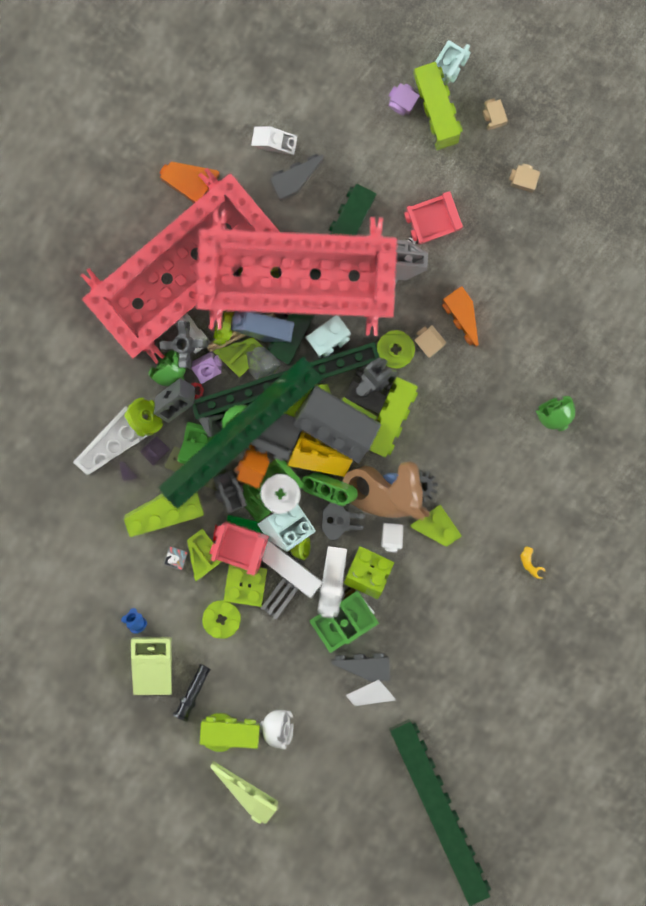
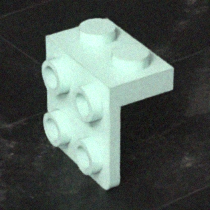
M450 40L447 41L435 61L437 66H441L444 78L442 80L445 85H448L450 81L454 83L461 70L459 66L464 67L471 54L469 51L470 45L467 44L463 49Z
M336 315L308 335L306 339L317 352V356L320 359L321 357L326 358L333 354V348L336 346L341 348L348 343L351 332L340 317Z

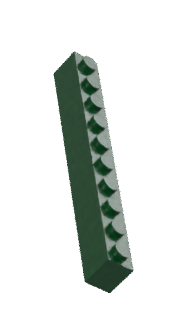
M357 183L355 187L351 186L346 195L348 197L346 204L342 203L337 212L340 215L337 222L333 220L329 227L330 235L356 236L377 193ZM314 268L309 275L311 279L317 280L320 278L321 273L318 269ZM285 313L286 321L294 323L291 342H270L267 348L270 351L268 355L290 365L315 314Z
M375 342L310 362V364L323 378L322 380L367 366L378 359L379 355ZM286 371L194 400L192 409L196 420L225 412L235 405L252 403Z
M302 357L158 487L166 500L178 510L323 379L320 374Z
M408 719L390 727L389 730L469 906L490 898L488 891L492 889L487 879L483 881L481 873H483L482 867L479 862L475 863L472 857L476 855L472 845L467 846L465 838H468L464 828H459L457 821L460 820L455 809L451 810L449 806L452 801L448 792L443 793L442 791L443 781L440 775H435L433 771L436 766L432 757L427 758L425 751L428 748L424 740L420 741L417 736L420 731L416 722L412 723Z

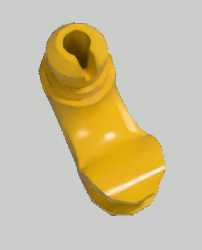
M526 546L520 554L523 567L534 578L542 579V577L537 575V571L541 569L545 572V569L543 567H534L531 564L533 548Z

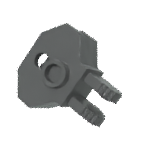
M384 358L374 360L363 371L364 374L361 376L363 381L356 388L357 395L368 397L374 391L385 390L396 378L398 372L395 369H388L382 372L388 361Z
M232 470L213 478L217 490L214 492L218 502H222L228 513L247 506L242 494L244 492L240 482H237Z
M330 502L323 509L322 530L329 540H337L345 531L364 530L362 525H349L350 518L363 519L365 514L350 513L343 506ZM333 517L334 521L328 523L327 518Z

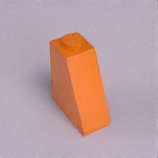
M171 161L169 165L165 164L159 172L161 174V181L193 203H196L210 189L198 176L202 173L209 179L205 172L206 168ZM209 169L210 172L216 177V179H218L220 176V172L214 169Z

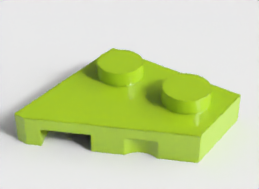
M252 337L216 349L214 353L240 378L267 350Z
M441 505L429 511V517H424L423 520L418 519L410 525L411 528L446 547L462 536Z
M203 528L187 540L194 579L197 581L222 561H211L212 555L210 550L214 542Z

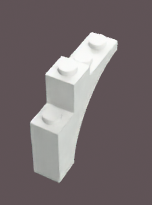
M328 546L318 614H322V617L333 618V616L338 615L347 549Z

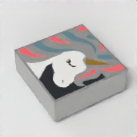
M169 546L164 565L182 570L188 552Z

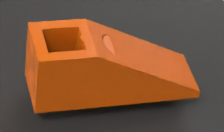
M461 286L442 300L444 304L441 306L447 314L451 313L456 328L463 330L466 342L470 346L473 344L476 347L479 345L474 305L470 296Z
M250 444L249 449L246 450L243 456V460H240L236 471H239L237 480L259 488L269 466L267 451L266 453L255 450V446Z

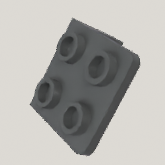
M284 413L254 440L251 445L255 446V450L266 453L267 451L272 453L273 457L278 460H288L301 429L293 425V416Z

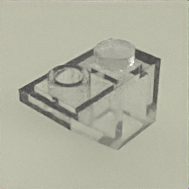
M256 347L252 351L247 352L249 373L257 380L275 374L281 365L280 361L265 347Z

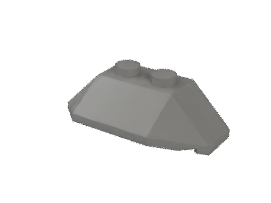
M397 240L395 279L408 280L426 271L428 252L421 250L410 241Z

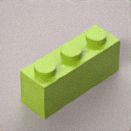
M206 716V719H202L200 745L258 749L260 723H256L255 719H245L244 722L237 721V718L226 717L225 720H217L218 717Z

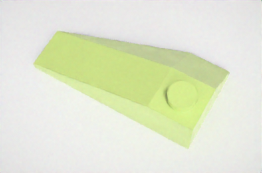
M213 761L210 766L211 769L246 811L252 815L251 819L259 824L261 822L266 824L277 810L278 800Z

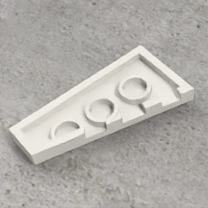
M127 406L115 416L73 461L86 475H89L147 437V435L144 437L138 436L130 427L125 418Z

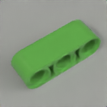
M314 472L301 479L304 484L302 487L303 491L340 506L355 501L358 496L354 486L319 472Z

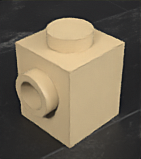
M528 164L518 165L516 170L512 169L509 178L512 181L511 186L533 193L540 171L534 170L533 166Z
M433 325L429 328L424 326L416 333L418 337L414 340L429 358L447 343Z

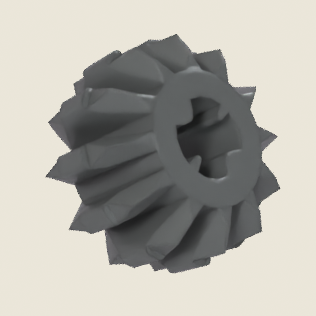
M419 470L420 482H426L427 484L425 486L426 490H422V502H426L425 495L432 500L433 497L430 492L437 494L438 491L432 489V486H438V483L431 482L436 477L433 475L428 478L429 471H426L423 477L422 470Z

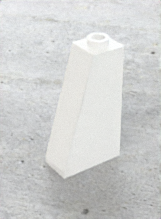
M270 541L267 542L262 561L311 598L323 583L322 580Z

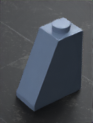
M235 311L231 330L264 342H291L294 323L250 311Z

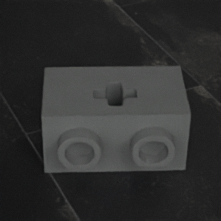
M182 378L178 379L155 397L154 414L169 423L194 405L195 387Z

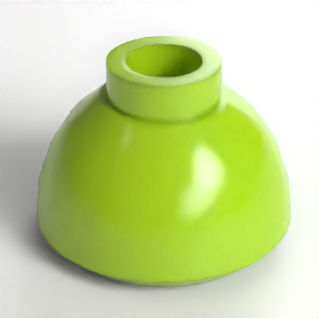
M307 537L288 552H291L299 560H305L310 554V538Z

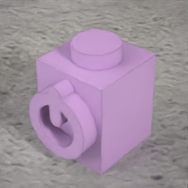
M400 83L398 88L394 86L389 94L391 99L388 106L400 115L404 116L405 113L409 115L419 100L420 95L415 93V89L410 85Z
M211 351L192 361V370L202 384L221 374L223 363L218 355L215 356Z

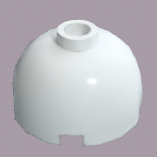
M274 710L265 717L264 721H261L260 732L269 746L286 749L285 744H290L294 724H290V718H293L291 711Z

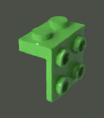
M187 422L184 441L177 461L185 464L214 436L208 437L201 424Z

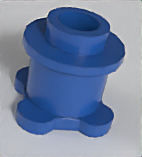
M136 608L130 609L129 613L121 619L134 634L141 633L147 626L146 619L141 613H137Z

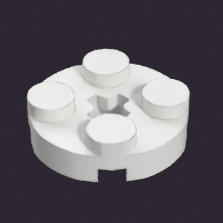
M279 474L269 478L263 484L261 498L264 505L270 511L282 514L292 510L298 504L300 489L296 481L291 477ZM279 488H282L283 492L286 493L282 500H279L278 496L275 495V491H279Z

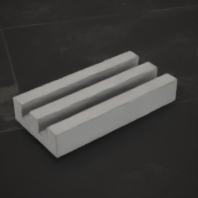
M283 577L261 609L277 619L298 591V588ZM285 582L287 584L285 589L270 609L267 608V605ZM289 588H293L292 592L286 598V600L278 609V611L274 613L273 610L284 597Z

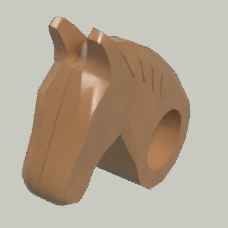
M409 461L399 465L398 477L392 485L374 467L365 465L348 472L343 478L342 482L354 486L358 492L357 499L351 502V504L364 512L391 518L411 515L421 520L430 515V512L422 507L423 491L420 484L418 467L414 462ZM359 476L368 482V496L363 495L358 490L357 479Z

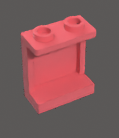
M450 191L414 206H408L404 213L407 224L411 223L413 228L410 231L413 241H417L418 245L462 230L463 228Z
M227 521L221 526L219 525L215 536H217L216 544L213 543L210 550L212 555L211 561L219 560L248 570L247 574L256 575L259 571L269 536Z

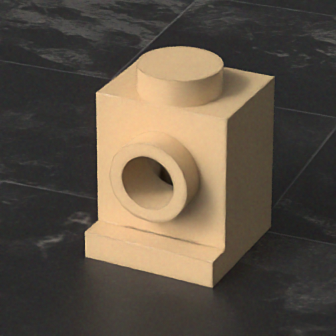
M495 98L485 101L483 116L486 122L489 121L487 130L506 125L508 120L501 99L495 101Z

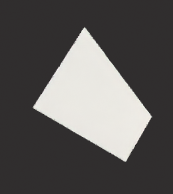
M380 680L346 695L354 706L396 700Z

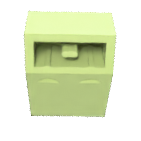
M133 637L131 639L133 695H172V637Z

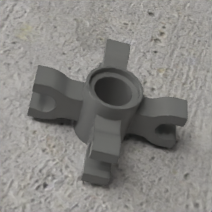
M177 321L179 336L175 337L173 341L160 342V349L179 352V368H191L190 353L195 348H209V340H194L192 337H189L190 322ZM184 340H186L187 346L185 349L182 348V343Z

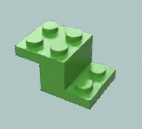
M274 459L269 464L259 488L247 483L242 486L244 490L242 494L247 505L245 508L258 522L272 512L264 505L261 498L262 486L269 478L279 474L287 475L296 481L299 489L304 486L300 478L287 466L288 464L284 460ZM279 488V491H275V495L278 496L279 500L286 496L282 488Z
M358 590L344 600H340L337 616L325 618L322 617V614H318L309 620L330 653L345 643L349 644L379 624Z

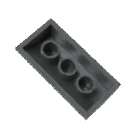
M315 385L295 412L293 425L357 463L361 461L370 449L381 426L379 422Z

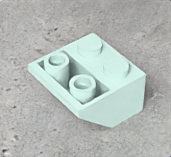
M298 504L286 513H273L257 524L263 534L269 536L268 541L285 551H289L316 532Z

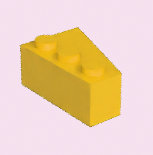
M302 430L287 466L345 477L353 460Z

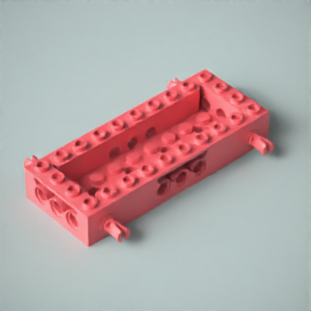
M207 167L205 172L209 179L202 173L198 176L210 189L196 203L104 281H100L90 268L87 269V272L91 279L84 273L80 275L92 288L91 292L82 300L132 359L141 351H146L155 364H157L159 361L154 353L162 359L165 355L156 347L154 340L197 305L198 260L191 257V251L194 248L199 249V229L211 230L213 228L214 210H218L219 220H221L222 211H226L225 223L231 226V231L280 233L231 173L223 180L218 181ZM233 266L231 270L232 274L236 272L241 266ZM170 273L173 277L172 283L164 284L162 282V275ZM135 298L143 300L144 305L141 309L133 307L132 302Z
M214 210L213 228L211 230L199 229L196 309H208L210 311L209 329H213L215 319H217L218 329H222V312L224 310L364 316L366 318L365 335H370L372 326L373 335L378 336V318L393 317L397 238L382 236L383 218L378 219L376 227L375 217H370L371 226L368 237L230 231L225 229L226 211H222L221 220H219L218 210ZM235 265H240L243 268V273L239 277L234 276L231 272L232 267ZM273 267H279L282 270V275L279 278L271 276L270 272ZM314 268L318 269L321 273L320 278L317 280L311 279L309 275L310 271ZM352 270H356L359 273V279L355 282H352L348 277L349 272Z

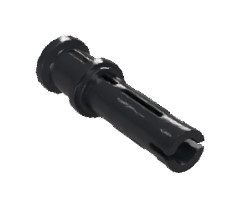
M202 664L199 665L185 696L180 698L181 702L176 712L172 714L174 717L185 722L189 721L188 716L192 708L196 706L195 700L211 670L209 667Z

